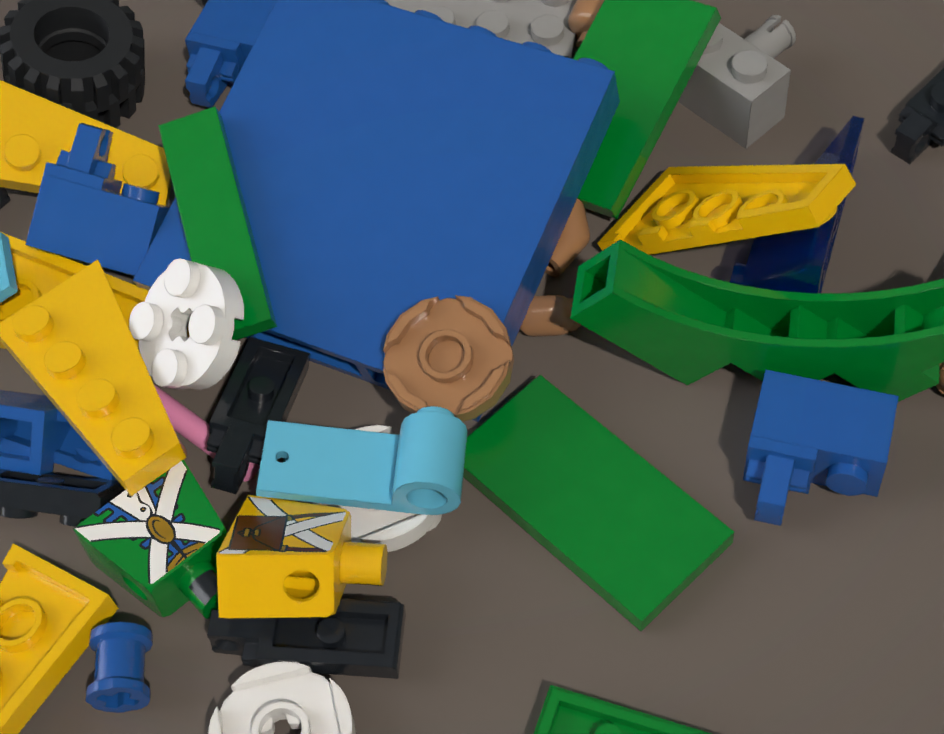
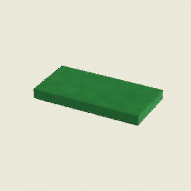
M604 0L573 59H594L605 65L609 70L615 71L620 103L577 198L584 204V208L615 219L618 218L721 20L717 7L692 0Z
M542 375L535 378L467 437L463 477L639 631L648 626L733 543L734 531Z

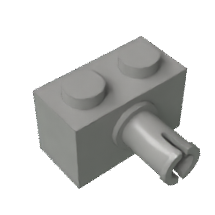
M779 15L769 17L762 26L745 39L719 23L678 101L745 149L785 116L791 70L774 58L795 44L796 33L787 20H784L782 24L774 29L781 22V16Z

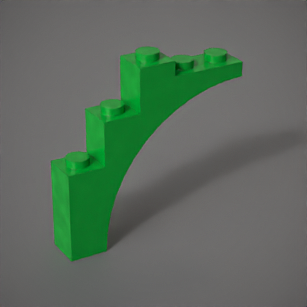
M618 240L578 266L570 319L685 385H689L730 363L763 381L765 369L821 380L835 373L858 388L899 396L898 402L939 384L940 363L944 362V278L914 286L869 292L801 293L775 291L709 278L650 256L622 240Z

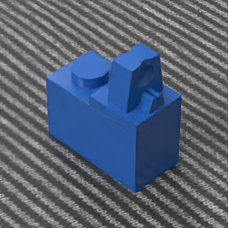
M276 0L207 1L185 38L190 56L186 65L188 75L185 79L186 89L190 92L189 99L192 104L211 108L225 88L233 86Z
M79 123L71 151L61 150L56 164L46 162L25 245L87 263L99 260L101 267L135 276L170 207L157 204L159 192L124 183L122 193H119L122 181L114 179L116 165L107 163L113 132Z
M765 369L748 443L743 475L744 481L761 484L754 520L781 526L788 491L809 494L811 483L827 486L832 491L842 495L855 496L865 494L877 497L888 461L899 396Z

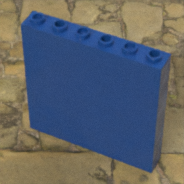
M276 0L219 111L226 130L277 324L275 328L246 338L252 337L310 353L311 362L390 390L384 377L383 361L385 353L383 348L386 335L399 316L421 300L437 296L439 300L446 298L456 299L455 295L471 297L491 308L506 327L512 346L620 103L615 71L609 70L605 65L594 59H571L554 54L545 46L535 42L516 43L499 38L490 30L480 26L465 28L445 22L429 11L417 10L414 13L393 7L385 0ZM176 197L133 278L134 283L138 287L150 290L157 278L173 260L181 258L191 261ZM482 414L472 420L479 422Z

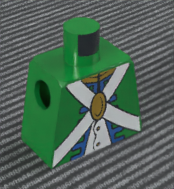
M184 460L133 496H130L126 490L73 528L90 561L158 616H170L188 601L207 619H210L212 610H218L216 554L228 532Z

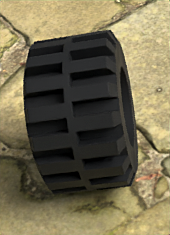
M21 0L17 3L18 10H9L4 17L5 26L0 27V54L4 82L114 128L121 125L120 116L130 118L135 113L136 103H141L144 96L145 42L140 21H135V13L128 6L119 7V0Z

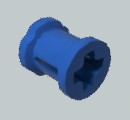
M111 622L99 625L91 630L89 646L96 652L94 682L88 685L86 689L85 701L91 704L94 709L121 713L139 710L149 704L151 690L144 683L145 653L151 650L153 645V634L150 629L136 623Z

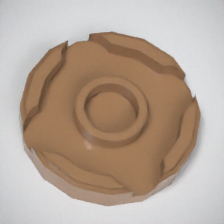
M455 295L456 299L446 298L439 300L437 296L421 300L402 313L386 335L383 348L385 353L383 361L385 382L403 409L411 414L416 413L421 408L435 406L451 411L462 422L475 419L494 406L510 384L514 355L507 329L491 308L471 297Z

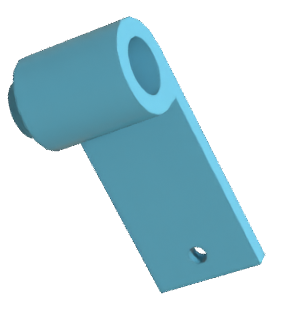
M435 406L421 408L416 413H412L404 418L401 424L400 435L268 420L256 496L422 515L450 513L457 509L461 503L467 428L451 411ZM283 458V462H278L277 459Z

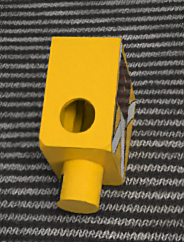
M248 495L216 554L219 618L329 617L336 614L346 584L384 585L387 571V545L351 542V514L344 508Z

